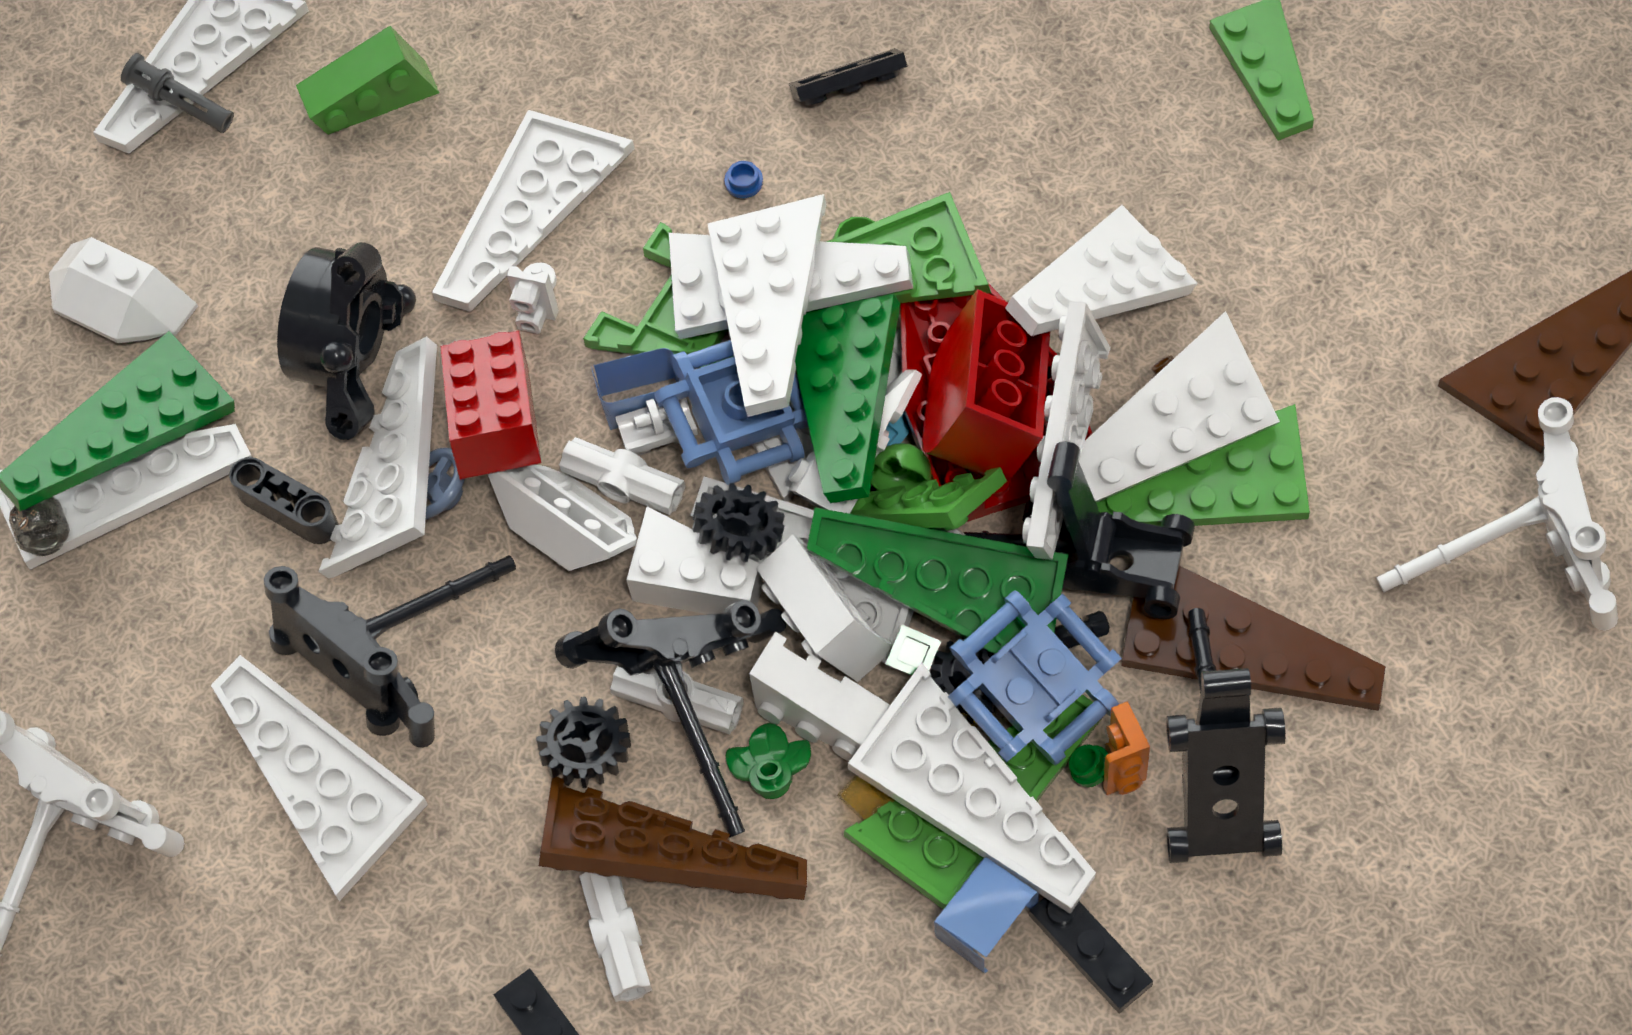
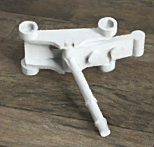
M1559 397L1549 398L1538 409V419L1544 432L1545 447L1543 465L1536 473L1539 496L1495 521L1445 545L1440 544L1436 549L1401 566L1398 564L1395 566V569L1376 577L1383 592L1401 584L1406 585L1409 580L1444 563L1447 565L1451 563V560L1517 528L1545 522L1548 532L1546 533L1548 543L1556 557L1560 555L1564 557L1568 565L1564 569L1565 574L1574 592L1580 591L1587 599L1592 624L1595 628L1603 631L1615 627L1618 621L1616 598L1612 592L1608 591L1610 571L1607 565L1600 560V556L1606 549V534L1598 523L1591 520L1577 466L1579 462L1578 449L1575 443L1571 441L1568 432L1574 423L1573 408L1567 400Z
M1 710L0 750L15 765L18 771L19 785L27 790H31L32 795L38 798L39 801L31 829L2 902H0V952L16 912L19 913L20 911L18 907L47 834L64 810L73 814L70 821L94 831L98 823L111 827L107 836L130 845L133 844L135 837L142 839V843L146 848L167 857L177 856L184 847V838L180 833L159 824V814L154 806L141 800L129 802L119 795L116 789L105 785L55 750V739L50 733L37 727L27 730L15 725L13 718Z

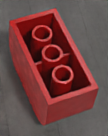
M977 289L948 329L934 358L929 376L922 448L927 454L981 476H985L984 473L987 470L1001 467L1006 480L1009 481L1043 439L1050 332L1030 336L1005 309L1008 304L1007 301Z

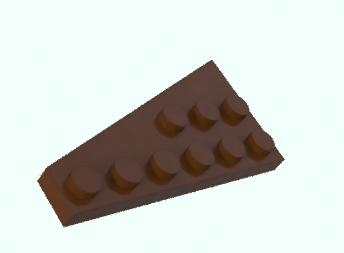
M552 778L538 866L549 867L559 871L573 870L596 873L605 877L619 876L641 879L646 882L658 881L681 884L691 888L705 887L728 890L737 894L751 893L773 896L778 899H805L807 859L759 843L746 847L729 841V833L715 829L712 835L692 829L693 821L632 801L619 805L602 799V791L588 787L585 793L566 787L563 778Z

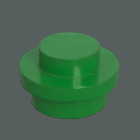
M1086 744L1077 748L1069 760V768L1074 781L1083 787H1094L1104 781L1105 757L1109 753L1098 745Z

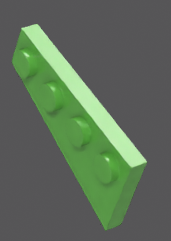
M1262 0L1211 19L1209 29L1276 139L1279 141L1313 128L1314 117L1280 0Z
M1001 467L987 470L983 478L974 480L971 473L956 475L953 479L954 482L939 486L937 480L934 479L924 481L907 491L904 485L871 491L869 497L857 500L850 514L924 528L953 530L968 521L967 516L1003 486L1007 480Z

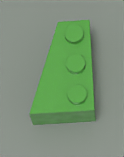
M391 26L383 29L296 85L309 118L328 135L440 93L426 61Z

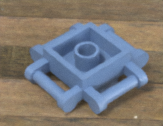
M731 340L690 354H686L683 351L672 355L671 362L674 372L681 381L664 386L654 393L658 406L664 408L682 447L683 453L681 457L686 468L697 467L707 460L716 457L722 478L727 485L739 482L743 475L786 460L795 462L804 458L803 445L795 429L809 427L796 373L790 401L795 409L794 412L789 405L786 408L747 416L735 357H732L734 352ZM689 397L692 404V413L705 443L698 445L679 403L680 399ZM780 435L783 441L782 445L736 461L731 452Z
M1014 590L1004 599L1006 604L964 641L959 639L950 647L953 655L971 676L958 686L948 698L955 706L960 704L1001 749L998 754L1006 763L1031 741L1056 766L1066 757L1064 752L1106 714L1111 716V708L1119 705L1115 697L1103 688L1097 680L1122 658L1114 649L1109 651L1069 607L1071 602L1064 594H1061L1043 612L1037 615L1026 599ZM1018 617L1026 627L986 663L982 664L975 654ZM1055 618L1060 621L1097 662L1089 671L1047 626ZM979 687L1018 730L1019 734L1013 738L974 695L973 691ZM1086 692L1094 702L1053 739L1048 737L1043 729Z

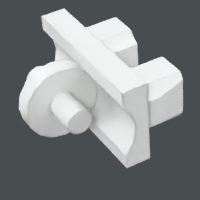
M546 263L531 264L523 272L518 267L511 266L507 275L512 291L509 301L511 308L518 311L515 321L517 329L539 334L545 319L555 320L559 311L553 291L557 280L554 269Z
M654 399L647 400V407L615 417L625 449L638 456L649 453L651 449L672 442L674 444L679 443L664 408H660ZM680 399L679 403L694 436L698 435L687 399Z

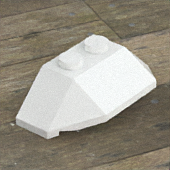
M92 237L71 244L49 272L53 311L116 343L149 340L163 336L168 331L176 336L198 307L194 300L154 266Z
M535 464L487 474L509 528L568 571L609 559L636 545L637 537L634 534L631 517L572 476Z

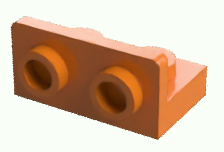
M1127 701L1111 708L1110 725L1106 726L1109 742L1105 743V749L1109 754L1105 757L1103 789L1106 795L1117 791L1121 795L1131 793L1141 787L1143 781L1147 778L1150 745Z

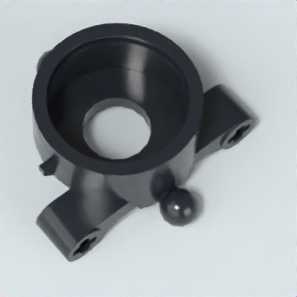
M365 242L356 243L348 250L337 248L334 251L315 247L307 251L296 265L290 277L278 321L277 352L282 372L289 379L327 387L325 424L329 433L340 440L354 438L373 419L375 413L374 405L359 375L375 361L382 343L384 331H391L402 323V315L411 312L416 303V295L411 287L405 284L396 285L395 282L387 280L378 250Z

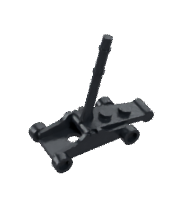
M510 555L493 563L488 562L478 570L454 581L449 580L445 582V585L367 620L349 611V606L344 602L322 600L299 587L298 575L293 569L286 566L274 567L264 576L265 595L271 600L273 624L269 630L270 645L274 652L281 655L300 653L365 707L366 724L370 732L380 736L390 735L399 728L401 720L409 730L410 742L416 747L424 748L431 745L435 739L434 709L430 704L420 702L413 682L408 677L403 678L398 671L397 655L389 648L380 647L375 639L386 630L450 600L455 601L459 599V596L486 583L498 581L499 577L516 570V565Z
M741 600L729 605L721 614L636 620L632 613L626 609H616L605 614L600 619L598 626L584 633L573 631L558 639L555 645V655L560 664L566 668L574 669L587 662L614 664L623 668L631 676L639 675L642 672L645 674H658L672 700L700 766L699 772L700 774L703 773L719 811L718 817L722 818L730 838L745 832L737 812L739 810L738 806L734 805L718 767L720 764L714 758L686 692L681 664L689 661L691 668L715 660L716 658L713 653L715 651L723 649L725 656L748 648L747 640L759 643L772 637L775 631L777 633L783 632L787 625L781 616L783 612L775 608L760 614L758 608L747 600Z
M1194 608L1188 612L1190 625L1188 632L1189 637L1192 639L1196 663L1194 671L1198 677L1200 689L1196 724L1195 719H1186V715L1166 716L1169 752L1183 751L1182 785L1184 797V827L1167 828L1166 832L1169 862H1188L1189 857L1249 852H1262L1263 857L1281 856L1282 834L1279 820L1264 821L1265 746L1285 744L1286 730L1282 708L1262 709V714H1253V721H1251V678L1249 669L1216 671L1209 641L1210 628L1207 626L1205 611L1201 608ZM1221 800H1233L1237 803V807L1229 813H1218L1213 810V806Z

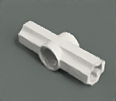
M576 437L572 441H568L559 464L561 472L597 486L599 491L610 499L620 503H628L630 500H633L668 515L676 511L685 489L684 480L649 467L640 456L629 450L617 449L615 452H611Z
M617 666L610 688L612 695L661 711L665 718L674 722H680L672 700L667 699L669 694L657 673L645 674L642 672L639 675L631 676L623 668ZM682 671L685 689L700 725L730 735L736 729L741 717L744 704L743 697L695 682L689 674Z
M585 872L579 878L591 916L588 922L598 956L603 958L606 976L615 1002H629L642 998L646 993L652 991L639 947L642 946L641 938L632 908L627 906L621 879L619 876L605 877L596 873Z

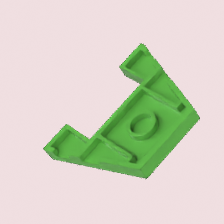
M660 222L643 247L644 256L671 268L669 233H672V229ZM671 274L638 326L601 311L583 339L585 347L595 350L640 354L660 348H667L674 354L683 351L686 354H690L719 344L729 329L680 339L675 331Z

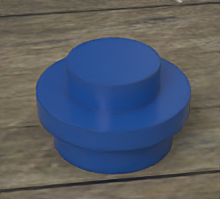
M735 162L725 174L726 190L737 198L752 197L763 186L762 172L752 162Z

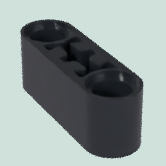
M245 457L233 464L229 472V478L240 501L244 505L310 543L325 544L331 541L330 538L335 525H339L326 497L257 458ZM258 480L255 484L246 486L251 481ZM323 516L321 520L310 523L314 518Z

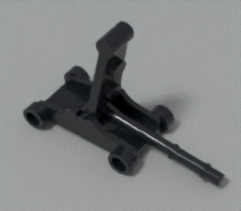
M1068 441L1057 443L1051 460L1047 485L1055 490L1056 503L1058 506H1061L1064 519L1054 552L1068 554V557L1071 553H1076L1079 559L1071 563L1067 559L1062 588L1145 598L1144 610L1148 615L1157 619L1174 618L1177 615L1180 603V595L1175 591L1182 551L1183 547L1190 545L1195 529L1194 522L1184 515L1170 514L1162 519L1160 527L1135 521L1121 512H1113V515L1108 512H1100L1079 463L1080 448L1075 443ZM1031 500L1026 503L1022 518L1023 522H1025L1027 517L1031 518L1034 504ZM982 531V533L963 532L966 536L1027 547L1026 543L1023 542V534L989 533L988 531ZM1120 555L1128 556L1134 562L1129 569L1124 571L1109 563L1114 557Z

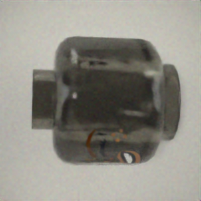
M54 497L48 498L23 511H19L14 506L9 514V523L16 543L21 550L27 553H32L36 556L51 555L60 550L63 543L69 537L70 527L60 501Z

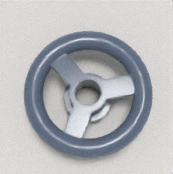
M439 448L430 452L429 467L436 462L438 463L433 472L428 474L427 498L432 504L426 506V519L452 509L462 496V486L465 479L459 478L451 448ZM453 463L454 473L453 477H450L447 471Z

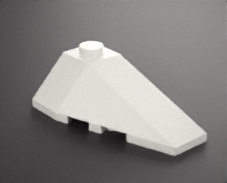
M905 370L887 386L876 456L885 450L890 440L888 438L889 431L886 430L888 423L894 424L902 416L922 376V373L917 370ZM814 451L808 455L806 460L803 458L799 459L789 475V480L792 481V484L788 490L817 508L850 514L858 500L854 499L830 504L823 494Z

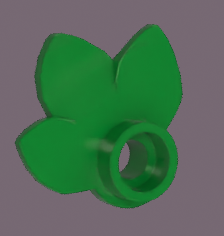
M765 723L754 730L749 739V746L727 749L725 755L726 763L734 778L750 782L752 789L763 798L776 799L787 793L792 783L793 775L805 769L809 764L811 746L808 740L788 743L786 734L781 727L776 724Z

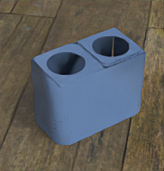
M660 348L594 365L597 380L594 372L593 376L610 430L618 428L616 416L647 407L646 401L654 399L657 404L654 397L655 392L615 402H605L602 396L675 378L676 382L681 381L675 374L672 366L671 356L674 353L671 350Z
M985 857L934 921L935 936L983 973H986L988 970L984 967V959L975 953L973 949L987 957L1025 906L1031 909L1038 903L1039 893Z

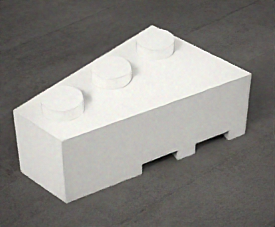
M647 506L626 580L632 601L704 614H721L729 605L741 600L750 601L758 607L762 591L761 586L763 585L762 577L756 569L759 563L750 558L748 562H743L740 555H734L730 561L726 560V552L721 550L715 554L710 553L712 544H700L698 542L700 533L693 532L691 528Z
M791 535L756 567L765 581L761 586L763 591L776 604L781 603L785 609L781 614L782 618L795 632H801L805 637L801 644L808 654L815 656L819 660H826L856 682H859L888 656L892 647L889 640L871 630L866 623L870 617L862 608L858 610L844 593L846 588L823 560L808 553L807 544L795 535Z
M775 631L749 673L758 713L764 719L774 724H779L783 721L795 727L796 733L805 740L813 743L820 740L832 746L833 751L838 756L850 761L887 711L890 704L846 676L839 681L818 669L821 660L809 654L806 660L799 657L783 646L787 639Z

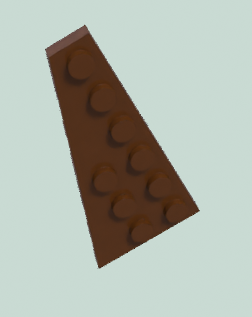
M1632 270L1442 377L1439 380L1438 387L1541 454L1545 447L1544 432L1538 419L1540 405L1549 398H1563L1571 404L1574 415L1632 346Z
M1179 566L1175 591L1180 595V603L1177 615L1174 618H1154L1144 610L1145 598H1133L1122 657V667L1198 680L1194 671L1196 663L1192 639L1189 637L1188 632L1190 628L1188 612L1194 608H1201L1205 611L1207 626L1210 628L1209 641L1216 671L1248 668L1251 678V689L1379 711L1385 665L1188 569Z

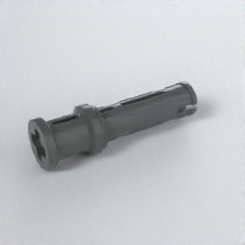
M140 53L132 55L122 70L121 82L125 85H135L147 92L148 97L154 101L165 100L187 114L217 129L220 133L226 132L233 121L234 112L226 110L200 93L174 80V75L170 70L166 68L158 69L146 62L145 57ZM144 73L145 75L149 76L151 79L148 80V79L144 78V77L142 76V74ZM186 97L191 101L199 104L200 106L206 108L207 112H204L201 109L195 107L194 105L188 103L184 100V98Z

